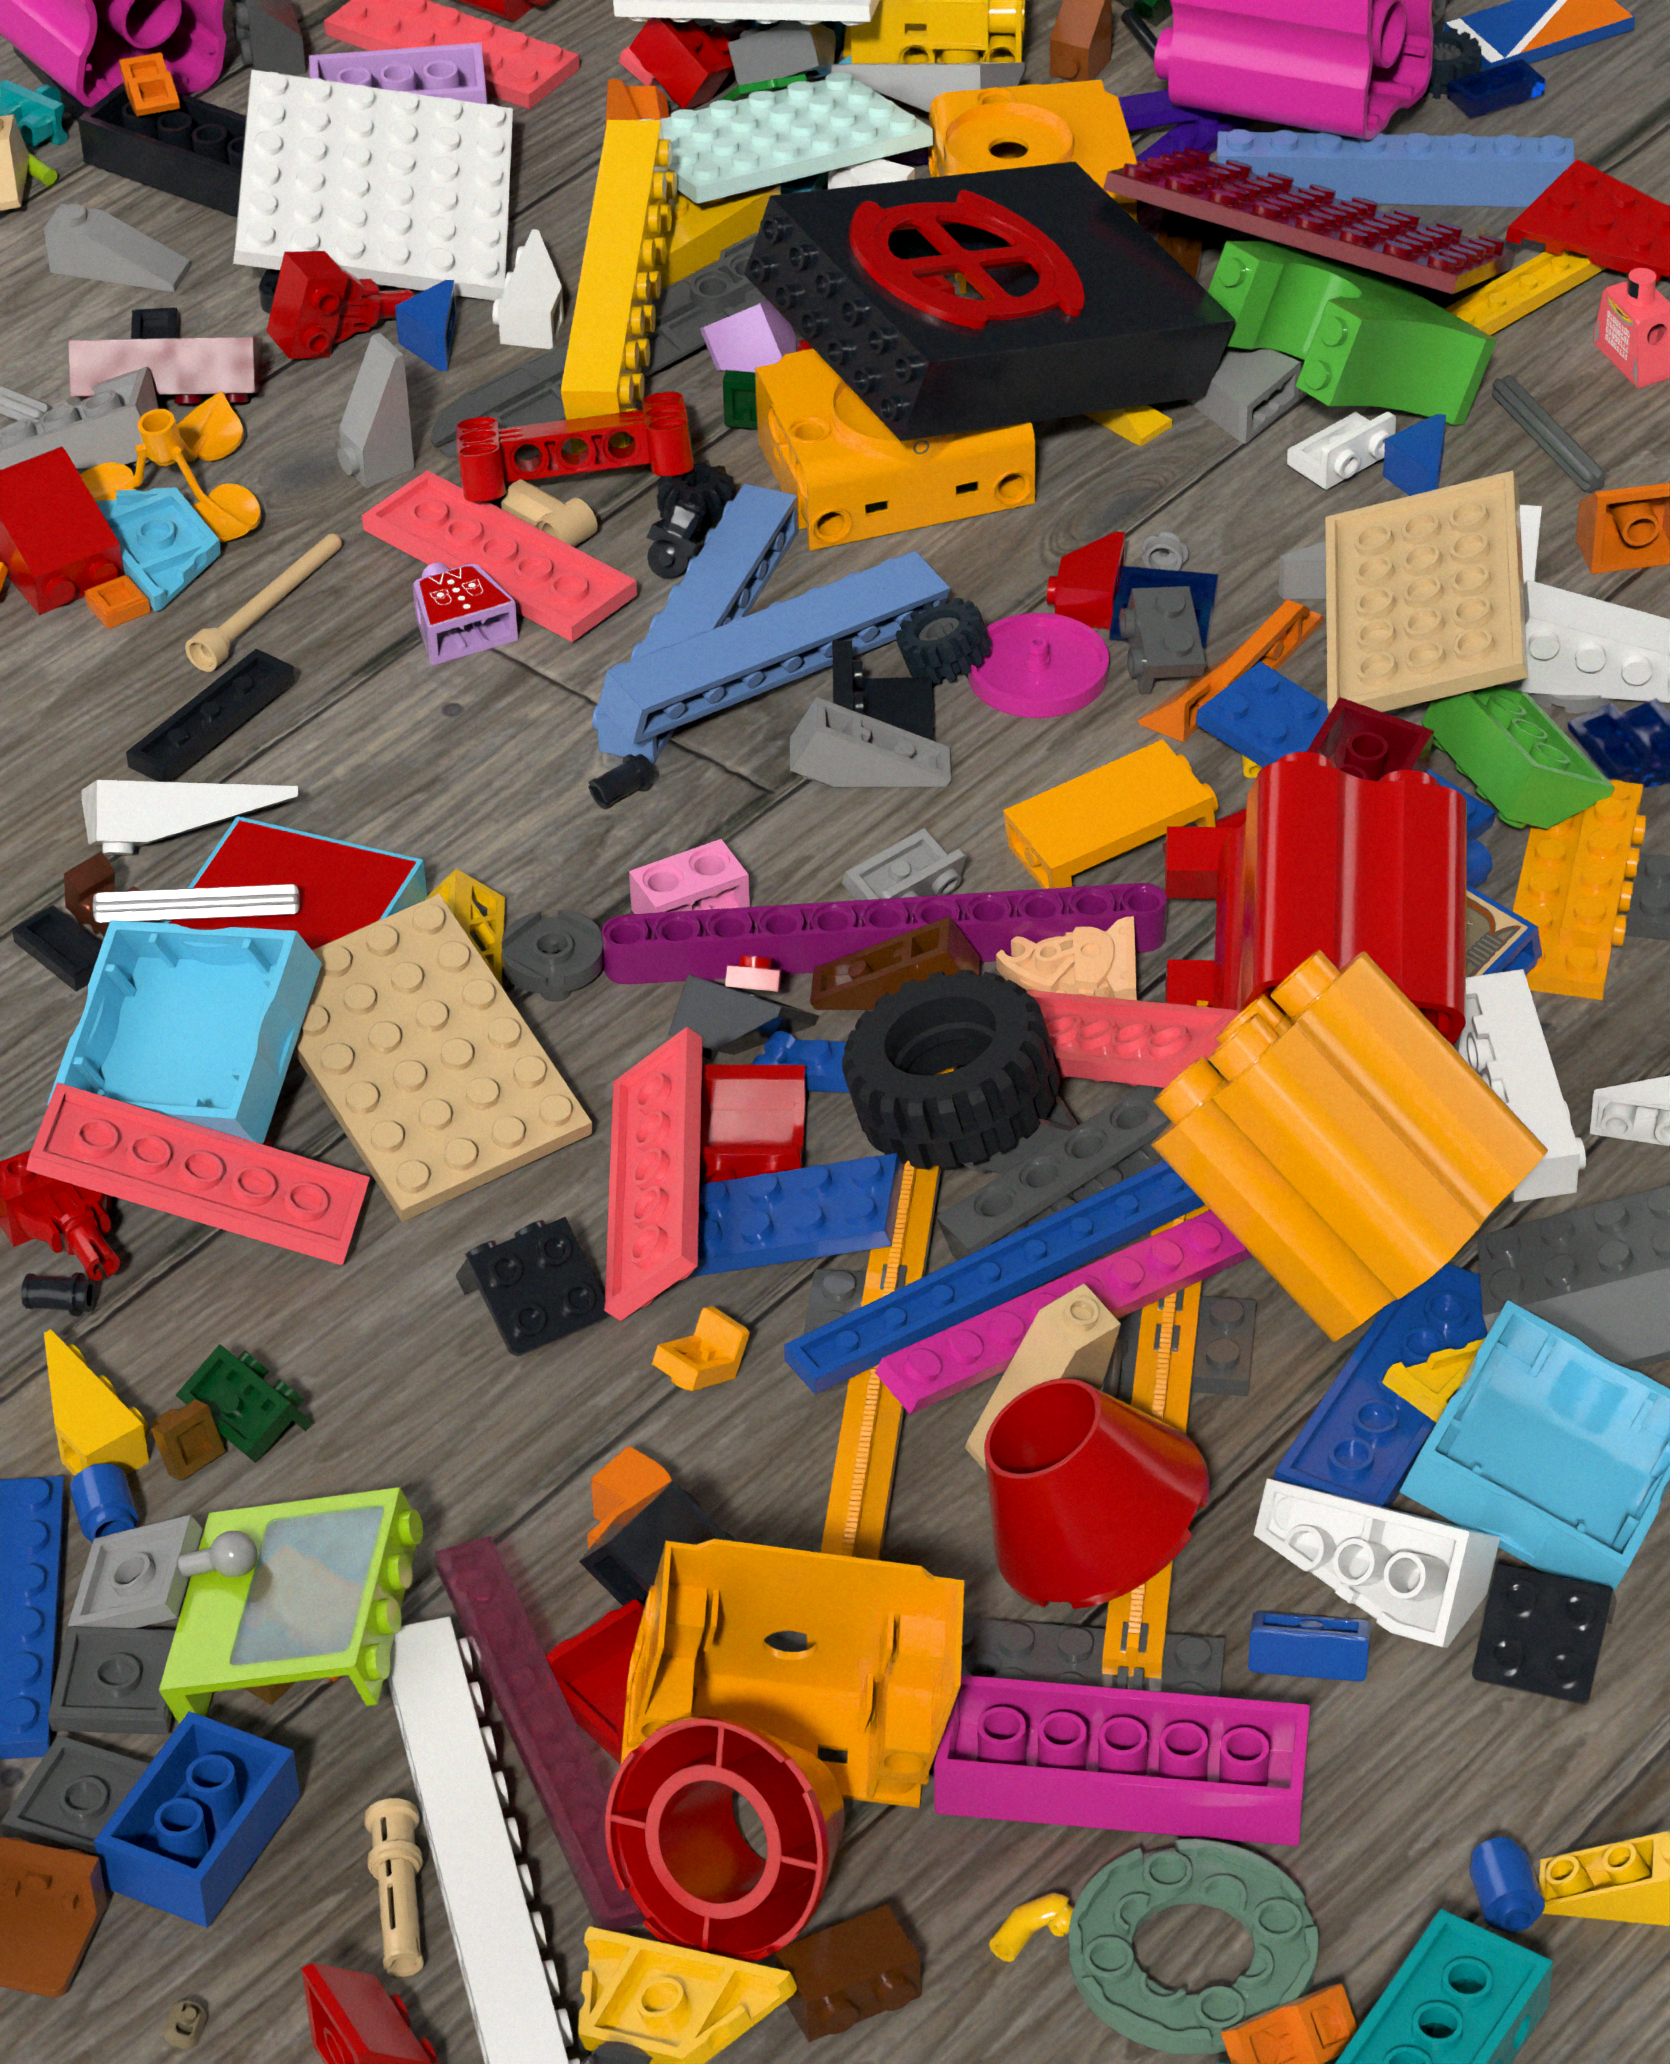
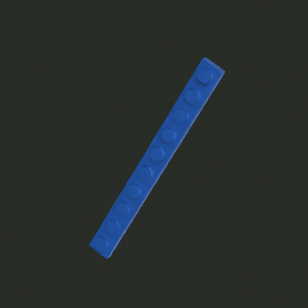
M1164 1160L784 1344V1360L810 1390L817 1395L878 1365L882 1358L1005 1303L1205 1204Z

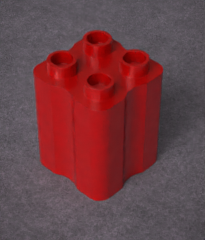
M1314 752L1290 753L1279 758L1276 762L1263 767L1247 795L1246 821L1239 828L1228 834L1218 855L1213 1008L1238 1010L1240 1013L1260 995L1265 994L1283 1014L1285 1011L1270 994L1312 954L1320 949L1339 970L1358 954L1365 951L1444 1038L1454 1046L1466 1024L1467 802L1465 797L1454 789L1440 786L1433 776L1422 771L1398 770L1384 775L1378 781L1366 780L1336 768L1335 763L1331 759Z

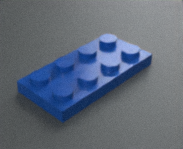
M898 1154L864 1157L856 1160L814 1165L807 1168L764 1173L757 1176L699 1185L698 1267L687 1278L892 1246L904 1167Z

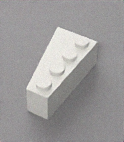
M1526 580L1524 584L1528 678L1512 681L1502 686L1527 693L1601 695V698L1670 703V619Z
M1524 969L1466 977V1024L1457 1039L1456 1051L1548 1149V1152L1540 1162L1510 1192L1513 1202L1577 1193L1578 1172L1585 1169L1586 1166L1585 1149L1581 1138H1575L1569 1109L1560 1090Z

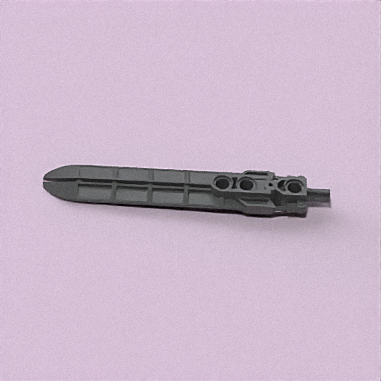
M757 232L722 250L720 259L662 289L660 298H653L652 305L655 306L656 323L654 332H647L646 339H649L650 362L649 366H642L641 368L644 378L706 345L700 328L767 300L744 275ZM569 339L455 400L442 412L433 427L430 438L433 446L436 448L452 441L441 448L440 453L447 457L458 458L456 425L463 420L474 417H494L498 420L499 429L566 420L561 396V385Z

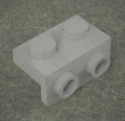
M923 828L847 870L842 884L856 900L948 895L961 882L962 877L960 875L967 855L960 848L947 854L929 832Z

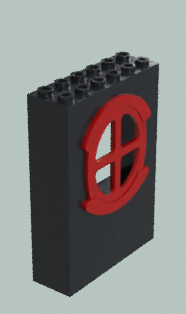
M1075 161L771 195L744 272L749 281L900 441L1206 396L1236 321ZM960 273L985 300L952 295L935 289L917 278Z

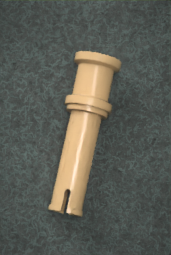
M389 1798L370 1805L365 1811L364 1823L367 1831L372 1834L373 1847L368 1853L367 1862L370 1873L378 1880L380 1919L384 1951L383 1968L384 1970L387 1969V1973L392 1976L406 1977L419 1972L423 1968L424 1963L423 1956L421 1955L419 1911L415 1876L419 1873L423 1863L422 1852L415 1845L414 1829L419 1823V1811L416 1805L410 1801L400 1798Z

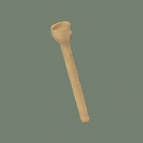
M328 534L219 628L201 629L186 643L185 649L193 665L203 671L211 672L222 664L228 657L230 643L333 556L342 546L341 538L337 534Z

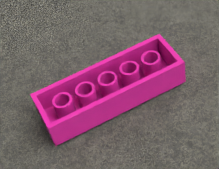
M961 1675L960 1689L936 1751L934 1764L935 1814L1299 1846L1308 1752L1310 1705Z

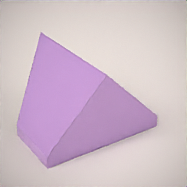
M768 300L700 328L717 371L755 372V367L778 363L785 354L796 352V335L791 324Z

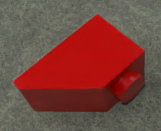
M1115 531L1061 557L1058 575L1049 576L1047 586V605H1055V614L1078 620L1091 628L1113 630L1125 571V532Z

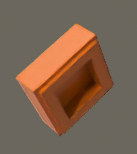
M128 575L84 591L86 605L107 629L151 613L149 599Z

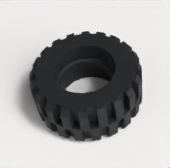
M958 970L955 975H946L942 971L929 974V979L916 983L913 979L900 985V991L893 995L887 992L876 1000L874 1010H866L860 1016L855 1025L856 1030H851L845 1044L842 1071L862 1131L866 1133L868 1141L875 1149L885 1153V1155L897 1153L903 1165L909 1161L910 1165L917 1169L930 1170L932 1165L940 1166L943 1170L959 1169V1164L972 1162L975 1166L988 1162V1156L999 1151L1004 1155L1016 1148V1141L1021 1137L1028 1139L1037 1130L1040 1124L1039 1119H1046L1059 1091V1066L1044 1017L1037 1001L1011 980L1005 982L1003 977L986 971L983 976L977 975L973 970ZM967 1064L966 1066L959 1068L957 1070L944 1074L935 1075L936 1073L943 1071L945 1069L958 1065Z

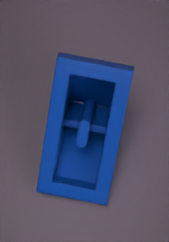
M444 280L395 306L398 343L438 371H448L457 322L454 280Z
M1433 415L1385 438L1383 476L1409 496L1439 488L1444 453L1446 415Z

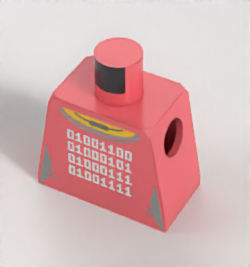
M1647 268L1631 270L1628 274V281L1609 286L1603 291L1592 341L1637 389L1670 379V302L1655 288L1656 274Z

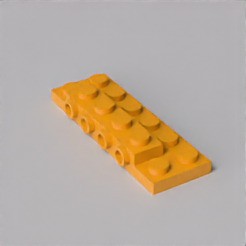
M1608 780L1615 787L1610 797L1598 800L1595 805L1549 829L1531 825L1513 907L1514 913L1538 926L1542 956L1537 960V965L1526 975L1530 990L1603 1000L1613 946L1623 947L1627 916L1619 914L1620 912L1628 913L1630 909L1634 882L1626 881V879H1633V876L1636 877L1640 858V849L1633 848V845L1643 846L1647 816L1639 815L1643 784Z

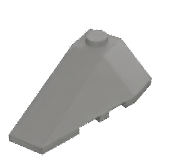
M1025 62L831 64V73H849L852 75V80L860 81L864 85L871 87L874 91L929 112L933 99L942 93L1018 86L1025 71Z
M148 366L92 386L94 396L79 403L70 405L64 399L53 404V409L45 413L40 418V421L34 424L30 419H21L0 429V470L61 446L68 453L76 469L92 468L109 462L124 465L130 463L132 466H136L138 456L135 447L143 443L137 426L138 421L148 411L159 409L152 375Z

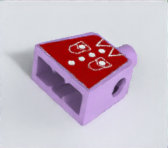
M433 563L424 569L422 578L417 579L413 583L416 620L432 666L518 640L515 601L479 565L468 564L449 570L444 563Z

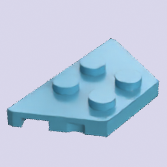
M176 487L154 488L149 491L119 490L116 491V500L95 501L120 543L123 572L146 595L150 606L155 612L165 607L221 554L218 537Z

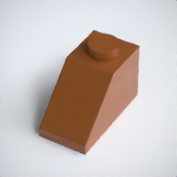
M1112 0L1062 1L1050 37V76L1072 82L1094 80L1111 61Z

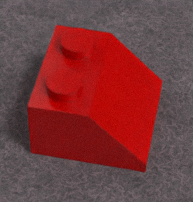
M310 1963L301 1968L312 2044L324 2064H439L429 2041L425 2037L417 2040L409 2029L411 2028L410 2017L401 1998L396 1993L388 1996L375 1975L318 1963Z

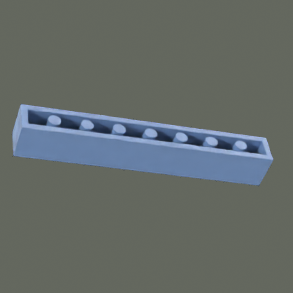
M1236 129L1230 132L1218 131L1217 163L1225 164L1226 160L1240 161L1251 165V173L1267 176L1268 172L1280 173L1294 178L1293 185L1309 189L1310 184L1320 185L1335 190L1334 198L1351 201L1352 197H1360L1378 204L1529 207L1575 161L1574 139L1561 138L1555 135L1535 138L1516 137L1509 134L1498 137L1471 136L1469 134L1433 136L1424 133H1412L1409 135H1383L1379 133L1373 139L1367 140L1327 132L1294 133L1289 130L1249 132L1243 129Z
M744 484L733 501L729 500L725 505L722 519L717 527L711 528L708 531L704 547L698 556H693L690 559L686 575L679 585L675 584L672 587L668 603L661 613L654 615L650 631L643 642L636 643L630 661L648 655L657 648L669 647L687 640L698 632H707L728 624L737 617H746L799 533L797 495ZM598 704L594 710L592 720L594 730H598L600 752L625 757L628 754L634 756L643 754L651 764L656 762L676 728L632 744Z
M916 551L897 558L886 559L877 566L859 573H850L841 580L823 587H814L805 594L787 601L775 602L764 610L746 617H737L728 624L710 631L698 632L687 640L669 647L657 648L650 654L633 661L618 663L607 670L598 706L632 744L638 743L833 665L832 641L852 640L853 657L896 640V632L901 630L900 624L903 620L912 621L910 614L915 610L920 613L924 612V605L932 603L933 607L939 606V600L948 597L950 587Z

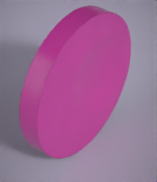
M1050 613L1019 614L998 620L986 627L992 644L989 646L990 653L988 656H982L984 662L979 666L970 665L972 672L967 674L969 685L977 697L996 710L1028 718L1055 717L1072 713L1087 706L1102 693L1109 676V653L1101 636L1091 627L1078 620Z

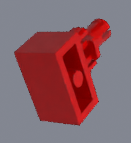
M653 17L646 22L629 49L640 60L642 67L651 73L664 87L669 97L684 110L711 100L733 68L728 43L741 39L740 33L748 30V28L738 26L725 32L718 26L710 32L712 29L710 24L700 27L694 20L676 22L671 18Z
M325 251L284 252L266 332L289 359L330 358L333 344L346 340L355 332L369 331L370 326H375L379 318H396L395 306L413 297L414 294L409 289L379 291L375 281L372 279H357L350 272L339 268Z
M31 1150L0 1161V1227L13 1247L37 1239L47 1242L55 1253L62 1252V1240L68 1255L75 1254L90 1279L94 1281L103 1279L102 1273L96 1266L98 1263L107 1277L117 1271L120 1260L102 1236L109 1233L111 1229V1221L106 1210L113 1208L110 1195L27 1171L26 1167Z

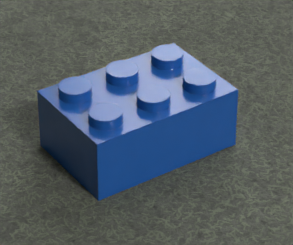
M189 1711L94 1840L96 1855L100 1861L104 1888L208 1928L300 1798L294 1750Z

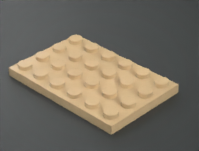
M1514 471L1325 517L1327 709L1329 713L1339 697L1384 712L1528 678L1519 485Z
M440 894L312 950L322 964L293 1052L401 1222L409 1220L592 1134V1121Z

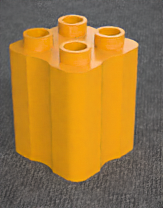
M1319 949L1289 974L1270 994L1285 1011L1283 1014L1265 994H1262L1241 1011L1215 1037L1220 1045L1207 1059L1216 1067L1220 1074L1201 1056L1157 1095L1153 1102L1170 1119L1171 1123L1151 1143V1146L1332 1342H1336L1362 1325L1380 1309L1395 1300H1399L1438 1272L1481 1227L1484 1220L1497 1205L1540 1162L1548 1152V1149L1365 951L1358 954L1338 970Z

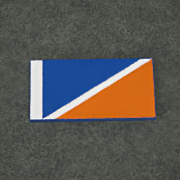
M1513 0L1445 22L1444 32H1449L1450 28L1458 29V35L1465 31L1470 34V39L1476 38L1479 41L1478 45H1481L1480 68L1489 76H1493L1634 30L1635 16L1616 0Z

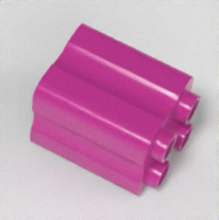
M0 0V35L87 107L94 106L123 83L119 60L162 52L167 71L171 72L176 92L182 94L198 92L210 87L218 79L223 68L227 37L222 22L225 0Z
M1170 0L1173 11V27L1168 26L1162 31L1157 41L1154 55L1156 76L1159 79L1168 80V94L1173 105L1371 140L1386 128L1390 118L1399 108H1410L1426 92L1431 77L1433 58L1432 0Z

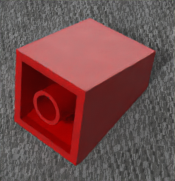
M62 446L0 470V562H3L8 569L6 575L39 615L85 597L84 591L124 576L120 543L68 453Z

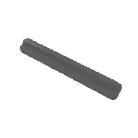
M1506 375L1502 379L1497 378L1493 382L1495 387L1492 392L1493 397L1562 469L1587 493L1603 488L1605 485L1603 479L1606 473L1513 376Z

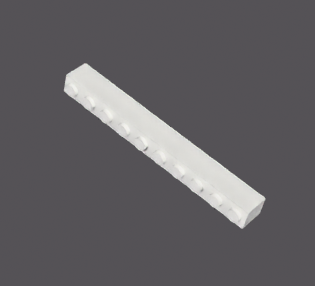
M450 1616L401 1626L400 1631L394 1635L389 1656L390 1673L387 1680L484 2064H580L579 2058L567 2059L565 2047L573 2046L569 2018L565 2008L554 2010L551 1999L560 1996L553 1960L541 1961L539 1949L547 1948L541 1914L539 1911L529 1913L526 1902L534 1900L527 1864L516 1866L513 1856L521 1853L517 1824L514 1817L504 1819L501 1808L509 1807V1800L502 1771L491 1773L489 1763L497 1761L490 1726L479 1728L477 1718L485 1717L478 1681L467 1683L465 1674L473 1672L467 1638H455Z

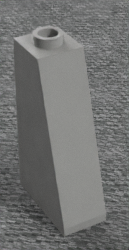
M1225 346L1206 396L1185 400L1235 439L1247 444L1299 400L1300 389L1296 387V383L1300 375L1301 362L1272 349L1256 348L1251 350Z

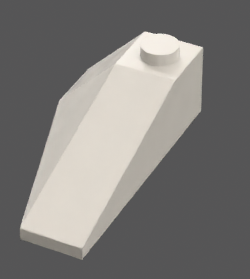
M96 780L82 789V806L88 844L103 846V854L132 855L133 846H143L287 802L298 796V786Z
M1268 1478L1254 1535L1302 1570L1311 1572L1336 1590L1335 1593L1348 1603L1357 1605L1377 1620L1376 1623L1390 1633L1448 1648L1487 1595L1500 1537Z

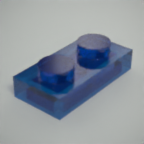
M1519 59L1448 82V97L1470 118L1482 116L1490 111L1512 104H1520L1525 100L1544 95L1546 79L1525 60Z

